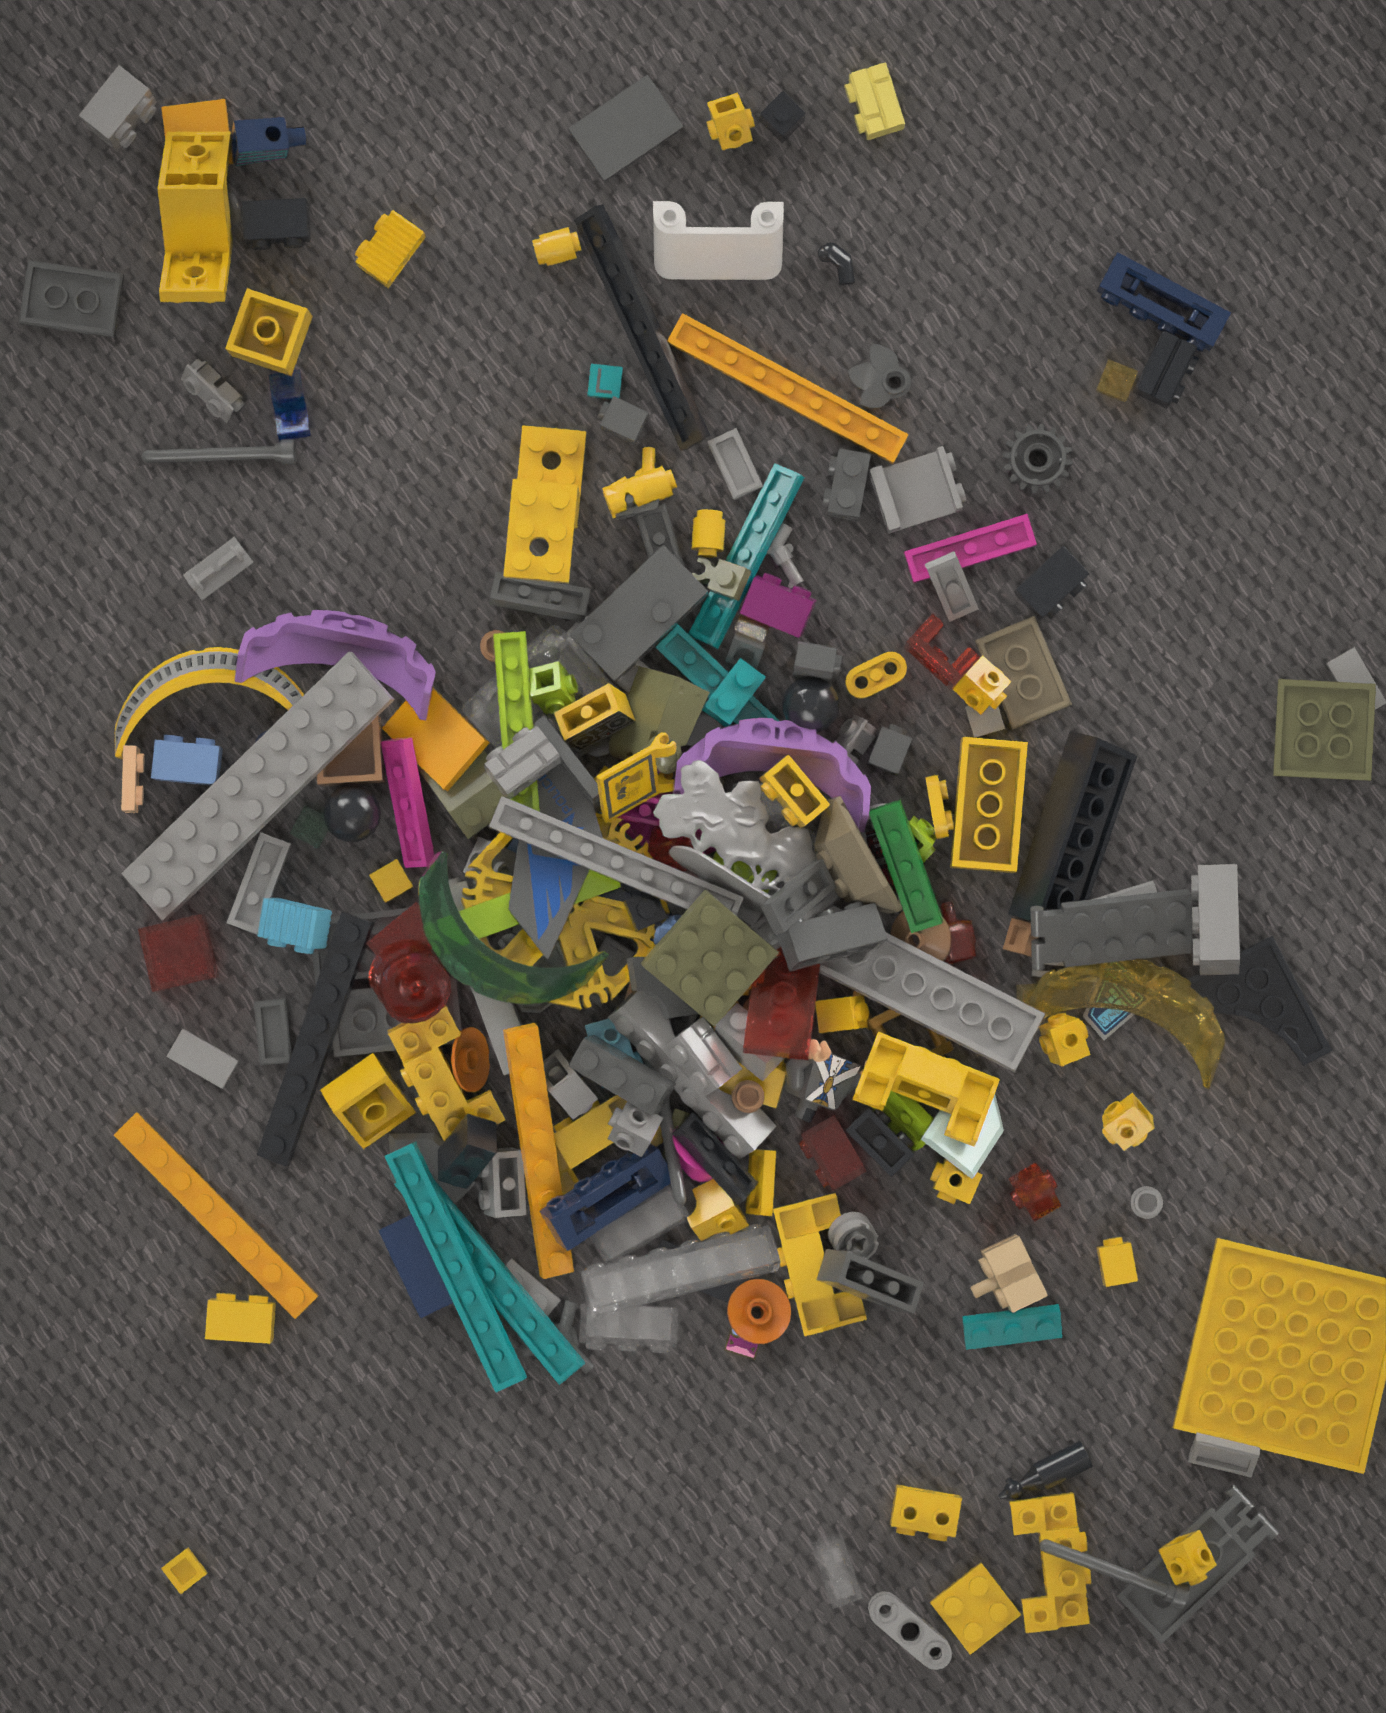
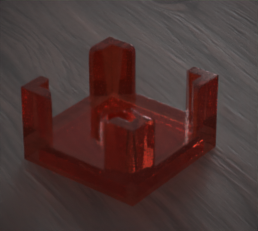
M932 613L909 638L904 649L952 691L981 657L972 648L968 647L950 665L947 662L949 658L938 647L934 646L932 648L929 645L943 627V622Z

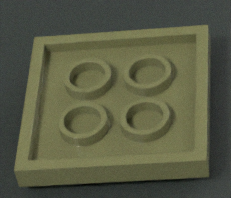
M1278 679L1273 776L1371 781L1376 684Z
M705 889L643 959L641 965L709 1023L715 1026L779 952Z

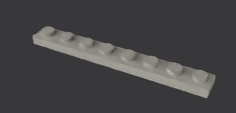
M501 796L489 824V828L685 910L694 903L705 889L736 916L744 898Z

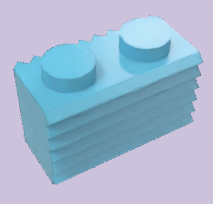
M278 897L263 898L257 936L267 938V944L271 946L286 947L287 944L295 945L294 951L313 954L314 949H323L327 946L326 941L328 940L327 935L329 934L328 929L330 927L332 911Z

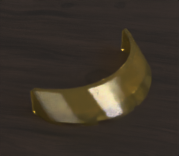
M1141 959L1072 966L1056 972L1055 969H1052L1042 976L1030 997L1029 1006L1045 1013L1044 1018L1073 1009L1107 1008L1129 1012L1158 1024L1174 1035L1186 1047L1198 1066L1203 1087L1210 1089L1225 1045L1224 1032H1222L1214 1014V1007L1207 997L1202 998L1191 988V982L1166 967L1155 966L1152 962Z

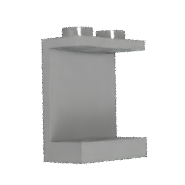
M943 446L938 447L935 452L885 468H882L881 465L869 469L868 474L888 534L962 510V502L966 501V496L962 484H955L952 472L956 471V465L952 453H945Z

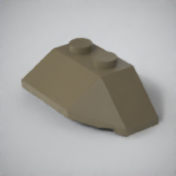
M837 796L828 799L827 801L830 806L822 811L814 846L818 852L816 854L817 860L823 859L836 885L835 892L848 903L863 902V905L875 903L878 911L887 914L901 911L903 908L855 824L842 797Z

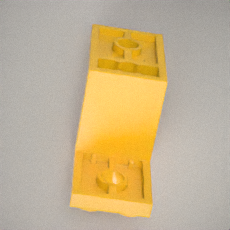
M231 132L166 133L158 183L165 248L159 288L160 302H225L233 247L226 181L232 144Z
M522 425L517 479L512 481L504 578L569 584L574 528H578L586 431ZM555 452L560 456L561 463L556 469L550 470L543 466L542 459L546 453ZM541 538L548 542L549 549L545 555L535 556L531 553L530 545L535 539Z

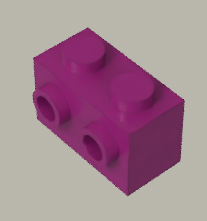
M764 573L763 577L758 575L754 577L740 614L800 638L804 633L817 601L810 597L812 592L796 585L793 586V589L780 585L782 582L780 578Z

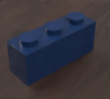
M412 1214L378 1230L420 1319L453 1303Z

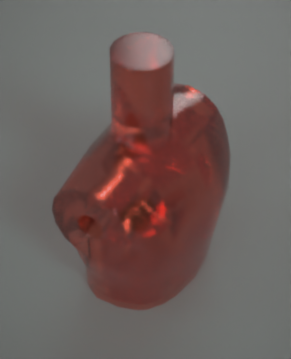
M953 902L941 904L943 918L947 922L951 933L950 951L943 962L953 964L975 958L976 935L972 920H957Z

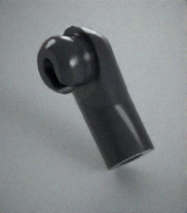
M829 242L818 249V257L822 262H831L837 267L839 285L854 284L855 279L851 255L836 243Z

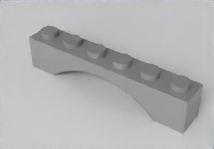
M634 991L608 1016L616 1030L636 1047L641 1057L647 1059L658 1073L676 1083L674 1090L680 1095L681 1100L696 1112L703 1123L720 1138L725 1147L739 1160L754 1151L774 1130L776 1125L760 1108L752 1113H744L733 1105L731 1095L724 1093L720 1089H716L704 1097L701 1092L692 1087L689 1075L681 1065H677L670 1057V1050L666 1044L675 1036L669 1018H664L660 1005L652 996L642 991Z

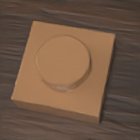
M1012 918L1003 949L1032 957L1031 941L1039 937L1031 936V923Z

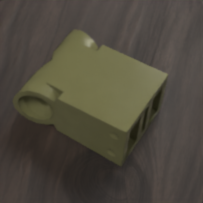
M639 666L627 697L636 721L612 734L609 741L611 755L615 759L624 761L649 747L655 737L664 732L669 736L667 744L674 741L677 750L672 756L656 758L657 772L665 774L675 772L677 761L682 756L681 746L687 744L709 692L680 677Z

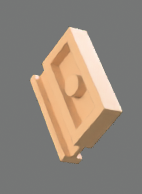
M123 745L121 810L125 813H138V805H143L144 788L139 786V773H144L145 757L144 754L140 753V749L137 746Z

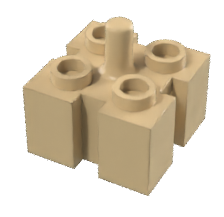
M1014 1234L981 1250L983 1258L978 1261L987 1279L971 1286L975 1298L993 1291L1000 1307L1003 1309L1008 1307L1014 1313L1048 1296L1020 1236Z

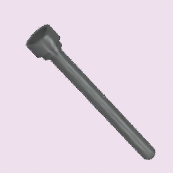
M281 439V442L275 443V446L146 450L142 454V459L146 463L275 459L276 462H282V465H296L295 439Z
M642 1058L644 1065L658 1072L647 1059ZM668 1098L662 1111L658 1114L663 1117L660 1126L673 1199L676 1204L682 1205L686 1202L687 1198L680 1158L673 1142L674 1124Z
M1048 1539L1042 1540L1039 1544L1040 1550L1045 1553L1162 1596L1164 1601H1167L1168 1606L1181 1610L1188 1599L1190 1586L1185 1583L1175 1585L1169 1581L1166 1584Z

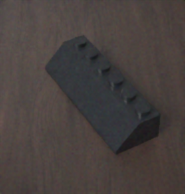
M1072 731L1069 732L1008 915L1031 923L1030 908L1033 906H1041L1044 911L1061 909V903L1089 900L1137 755L1100 738Z

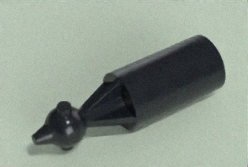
M1078 1441L1034 1463L1020 1482L1012 1480L1011 1477L1007 1478L1004 1490L998 1496L1000 1500L1008 1498L1015 1501L1022 1500L1021 1496L1024 1490H1048L1092 1468L1093 1465L1082 1443Z

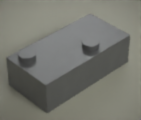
M662 545L570 633V637L616 684L708 596V591Z

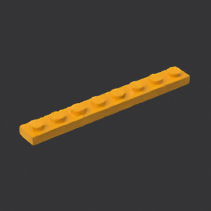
M683 313L667 340L671 346L891 464L896 460L909 435Z
M530 1023L504 1029L503 1034L539 1275L543 1279L574 1272L571 1250L567 1251L556 1242L539 1212L546 1207L552 1198L560 1195L563 1196L539 1030L538 1025Z
M138 1112L114 1134L122 1145L294 1319L319 1296Z

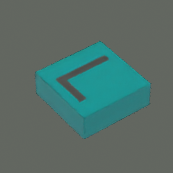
M591 364L587 396L603 399H612L615 396L620 399L623 367Z

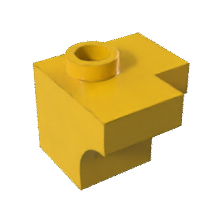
M714 1179L692 1189L696 1198V1208L687 1217L691 1229L701 1241L714 1234L722 1240L749 1226L739 1205L729 1197Z

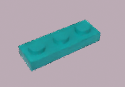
M1059 1304L1023 1308L1014 1313L1007 1310L962 1316L966 1350L1062 1338Z

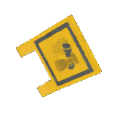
M667 733L658 734L649 747L596 776L602 819L605 823L610 822L659 793L673 792V773L665 774L660 772L658 775L656 758L669 757L676 753V743L672 741L670 744H667L669 742Z

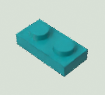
M740 658L705 703L702 710L724 727L730 726L766 677Z

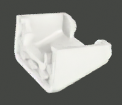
M653 201L655 270L665 279L768 280L774 278L779 274L782 267L784 202H763L757 205L752 211L751 227H686L685 211L679 204L670 201Z

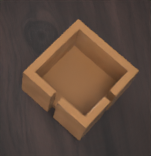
M379 716L317 775V784L319 786L385 782L384 758L381 747L382 726Z

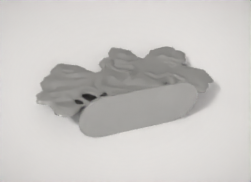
M701 760L693 761L691 765H685L681 768V786L684 789V793L662 795L653 812L655 817L659 819V826L663 836L668 838L685 836L691 839L693 848L674 846L669 850L670 856L676 862L705 881L744 897L742 904L761 913H764L761 905L771 897L762 890L774 889L776 892L779 891L780 888L776 887L777 883L783 881L784 885H786L811 862L817 860L816 854L812 850L813 842L808 829L788 826L772 834L766 830L765 824L769 819L766 805L760 801L762 792L759 781L738 782L732 792L725 793L719 779V773ZM698 829L702 831L700 840L695 837ZM710 846L714 847L719 856L723 858L724 865L719 864L702 852ZM743 861L751 867L754 875L752 884L730 870L734 862ZM758 864L762 869L759 875L756 873V865ZM771 870L778 871L779 876L769 882L770 880L766 878L762 882L761 879L766 872Z

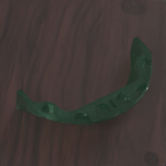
M440 851L434 855L419 880L420 913L427 941L431 944L444 968L460 983L471 986L476 993L500 1002L516 1004H536L552 1001L566 996L587 984L609 956L605 951H601L585 962L560 968L532 967L514 962L487 947L474 935L462 919L449 886L447 871L448 854L446 852Z

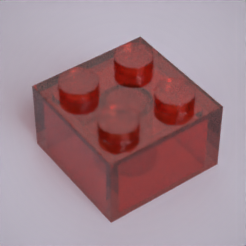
M199 914L138 929L152 992L157 993L220 978L205 915Z

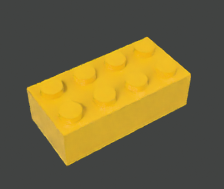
M962 737L960 742L950 868L1005 873L1017 872L1028 742Z

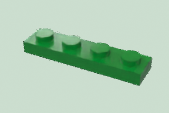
M901 799L870 809L869 815L911 933L942 924L943 918Z

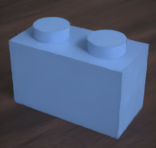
M164 735V740H155L151 779L211 786L220 778L223 748L215 746V740L196 738V743L194 744L184 743L182 736Z

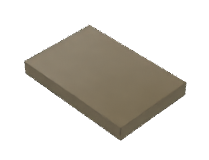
M1035 616L975 640L981 657L984 656L1011 681L1003 691L1007 697L1001 702V705L1012 730L1072 705Z

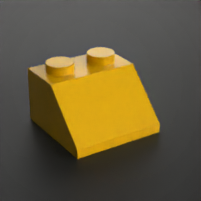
M374 1053L320 1090L333 1113L363 1150L416 1113Z

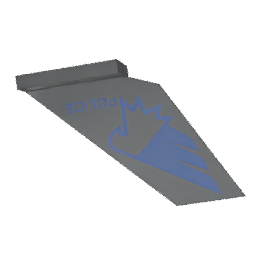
M543 716L534 723V727L538 726L548 741L554 746L560 755L561 763L537 780L540 812L602 838L596 813L601 811L597 782L546 717ZM519 840L508 909L544 957L549 960L590 869Z

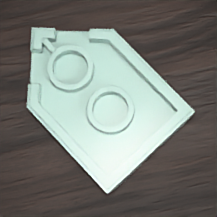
M994 1095L975 1147L944 1135L951 1114L939 1110L921 1138L923 1142L971 1179L974 1178L1004 1131L996 1095Z

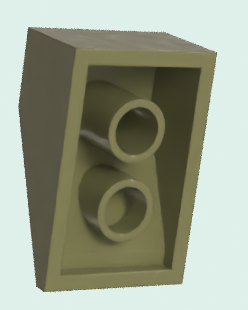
M484 750L449 791L444 790L417 764L418 770L467 839L490 824L501 796L504 797L485 771L484 763L487 762V754Z

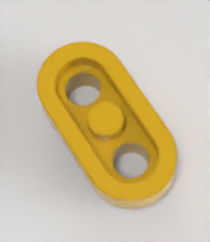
M896 652L883 653L851 669L845 680L846 689L855 698H868L899 683L907 671L906 661ZM887 663H893L896 666L897 670L894 674L889 675L885 672L884 666ZM858 677L866 678L868 684L865 688L860 689L856 686L855 680Z
M938 775L925 777L936 839L949 837L948 830H953L954 825L951 810L944 811L943 800L949 799L946 780L939 781Z

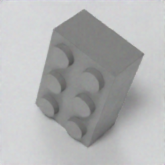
M1237 864L1198 865V875H1191L1192 902H1198V907H1192V934H1199V938L1193 939V966L1200 965V975L1239 974L1240 943Z

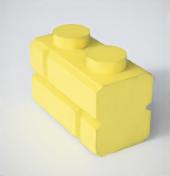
M881 63L849 74V84H845V90L849 103L855 102L859 114L854 115L859 134L865 132L867 140H871L903 130L905 122L887 64Z

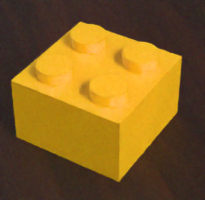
M247 288L225 349L232 357L292 376L313 316L307 308Z

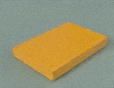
M434 688L432 689L426 721L420 720L412 706L405 700L382 727L392 739L412 737L417 764L446 791L450 790L490 743Z

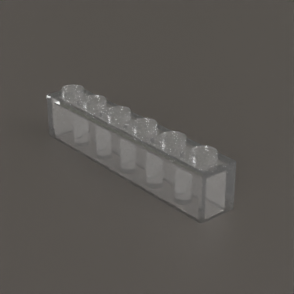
M754 1224L745 1227L742 1230L743 1232L731 1235L730 1232H721L713 1235L711 1240L703 1242L689 1240L682 1243L679 1248L668 1250L666 1247H661L650 1251L649 1255L636 1258L635 1255H628L618 1259L617 1263L605 1266L604 1263H596L588 1266L586 1271L581 1272V1285L590 1318L779 1271L780 1258L770 1225L761 1227L760 1224Z

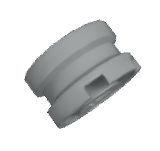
M859 1212L844 1213L837 1217L828 1231V1239L834 1250L849 1251L865 1259H869L876 1252L879 1245L877 1242V1237L879 1236L869 1219Z

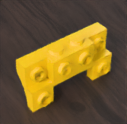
M446 1005L387 1030L403 1062L404 1068L400 1072L408 1087L414 1085L419 1094L415 1101L422 1115L424 1116L429 1113L444 1141L467 1113L494 1121L496 1125L505 1121V1117L491 1090L467 1100L462 1088L458 1085L453 1071L440 1048L441 1045L461 1035Z
M878 1032L852 1100L883 1111L890 1091L901 1094L951 1114L944 1135L975 1147L1000 1079L965 1066L955 1059L945 1058L932 1053L925 1047L914 1046Z
M618 1095L601 1105L596 1100L590 1110L574 1122L569 1116L553 1126L556 1131L554 1139L563 1195L574 1189V1185L579 1181L572 1168L614 1143L607 1139L613 1128L608 1125V1122L615 1109L618 1107L623 1110L627 1103L626 1100ZM660 1126L651 1141V1144L655 1147L663 1143Z
M836 1193L774 1208L773 1212L782 1247L776 1248L780 1267L787 1266L790 1279L784 1280L788 1299L795 1297L804 1336L867 1320L861 1298L844 1291L834 1293L832 1286L816 1280L824 1257L819 1231L829 1229L834 1220L841 1216Z
M1073 1492L1009 1501L1014 1535L1038 1533L1039 1543L1044 1539H1048L1080 1552L1087 1551L1085 1532H1079ZM1041 1551L1046 1596L1021 1599L1025 1633L1058 1630L1060 1627L1090 1624L1086 1598V1584H1091L1090 1569Z

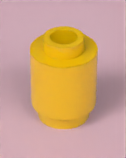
M569 227L541 234L539 239L532 240L539 265L547 263V266L576 259V252L581 250L577 232L570 233Z
M697 510V517L693 518L691 548L698 551L697 556L715 558L717 557V552L724 551L725 520L722 519V511Z

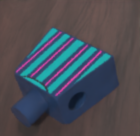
M284 117L237 120L233 123L231 140L235 166L287 158L289 147L306 146L304 126L286 128ZM267 137H272L276 141L272 142L268 140Z

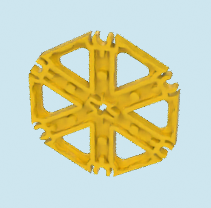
M596 813L603 839L652 859L647 841L639 850L635 849V846L642 841L643 836L641 834L633 841L626 839L625 831L631 826L629 823L624 824L617 832L615 828L623 819L615 818L605 823L602 819V814ZM500 832L467 867L475 868L481 873L478 874L475 871H467L465 873V877L474 879L476 887L474 889L463 888L461 890L464 896H474V900L460 898L463 909L511 893L513 876L494 872L492 860L513 837ZM596 896L585 900L580 907L578 906L579 903L574 904L572 907L573 912L569 914L558 938L571 979V986L566 991L552 990L529 983L527 972L543 954L523 928L501 950L491 948L487 937L474 941L483 971L491 962L495 963V966L488 971L487 976L489 978L495 972L500 971L504 973L505 981L500 985L501 989L507 988L512 980L515 981V985L507 993L581 1010L579 996H582L583 1006L587 1009L592 1007L589 1000L592 993L598 994L603 1004L608 1001L604 988H607L610 999L613 1000L630 981L628 964L615 976H608L604 973L591 929L633 939L638 946L637 953L633 957H646L656 946L650 940V938L654 939L655 924L636 932L622 901ZM660 899L665 913L669 914L666 901Z

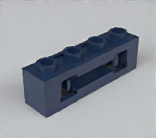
M1118 252L1097 289V292L1102 294L1100 298L1106 303L1115 307L1119 303L1130 309L1129 314L1143 322H1146L1148 318L1159 324L1158 330L1161 332L1166 331L1172 335L1178 334L1186 338L1187 342L1198 347L1197 351L1203 352L1204 349L1208 351L1212 349L1231 312ZM1125 273H1127V274L1133 276V277L1136 278V279H1133V278L1129 277V276L1126 275ZM1140 281L1144 282L1142 287L1187 311H1189L1190 307L1195 309L1187 323L1183 322L1185 318L1140 294L1137 297L1133 294ZM1199 312L1202 313V314H1204V315H1206V316H1208L1209 319L1206 318V317H1204V316H1202V315H1200Z
M651 1143L642 1157L628 1150V1153L620 1159L604 1164L601 1167V1171L591 1178H584L574 1185V1189L565 1195L552 1198L546 1207L539 1212L556 1242L569 1251L671 1184L668 1165L659 1149ZM630 1180H631V1181H635V1182L632 1183L631 1185H629V1184L627 1183V1182L630 1181ZM584 1206L587 1207V1209H585L584 1211L579 1210Z

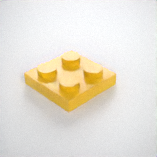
M981 1562L930 1601L931 1605L970 1655L1021 1616V1613Z

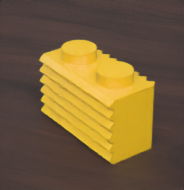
M394 210L391 211L389 216L383 214L374 226V230L377 232L369 242L365 239L355 253V256L358 257L355 261L357 266L387 288L391 286L426 238L425 233Z

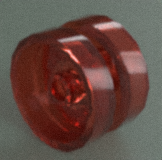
M405 939L391 943L383 948L373 959L369 970V984L379 1001L382 1002L389 1015L399 1022L414 1024L430 1019L445 1006L451 993V979L440 961L437 960L432 950L421 941Z

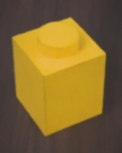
M864 995L815 1001L819 1033L868 1028L869 1009L865 1003Z
M1122 1237L1104 1239V1246L1096 1247L1103 1286L1109 1287L1137 1282L1138 1278L1131 1242H1123Z

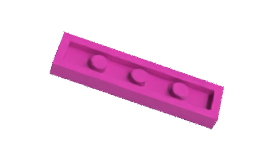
M1028 514L905 551L904 556L914 584L930 579L925 566L926 563L953 551L963 569L1034 547L1037 543Z
M412 737L381 741L405 868L434 865L436 860Z

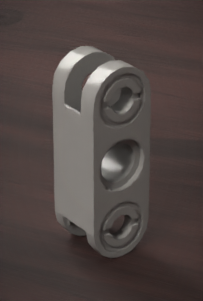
M882 1591L871 1597L868 1605L871 1620L880 1629L929 1669L939 1670L949 1664L952 1657L951 1647L941 1633L894 1594ZM882 1605H889L891 1607L890 1611L886 1614L880 1613L879 1609ZM908 1622L915 1623L919 1627V1632L913 1638H906L901 1634L902 1626ZM934 1647L941 1649L940 1653L936 1656L929 1654L930 1650Z

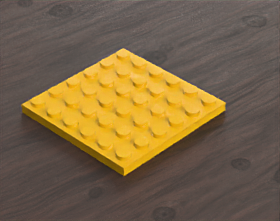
M1216 1238L1173 1428L1260 1447L1261 1450L1364 1474L1386 1381V1278Z

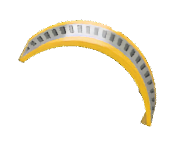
M213 647L202 651L191 650L159 664L146 674L131 691L121 708L115 725V757L123 759V745L126 744L129 735L142 717L158 702L184 688L206 683L238 684L268 695L287 710L301 699L304 694L296 683L278 667L260 672L242 683L235 682L238 649Z

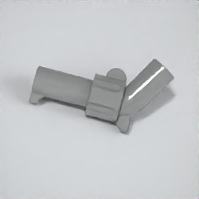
M782 523L767 554H770L776 566H781L790 581L788 588L791 589L794 585H798L804 580L791 560L793 558L791 553L793 551L792 544L784 545L793 529Z

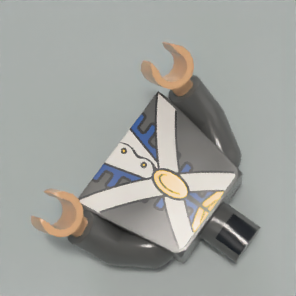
M811 1039L807 1043L798 1040L794 1056L786 1064V1092L800 1098L794 1116L812 1123L818 1106L833 1111L838 1109L842 1100L857 1088L863 1072L861 1065L831 1053L826 1041H822L819 1044L815 1039Z

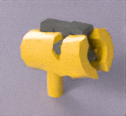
M644 447L642 450V468L636 471L635 476L628 479L624 476L611 485L602 488V492L612 518L620 520L656 511L659 501L673 496L672 489L677 488L671 470L665 471L663 466L655 468V448Z

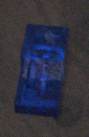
M300 369L293 370L292 376L283 373L268 375L279 442L281 439H298L311 436Z

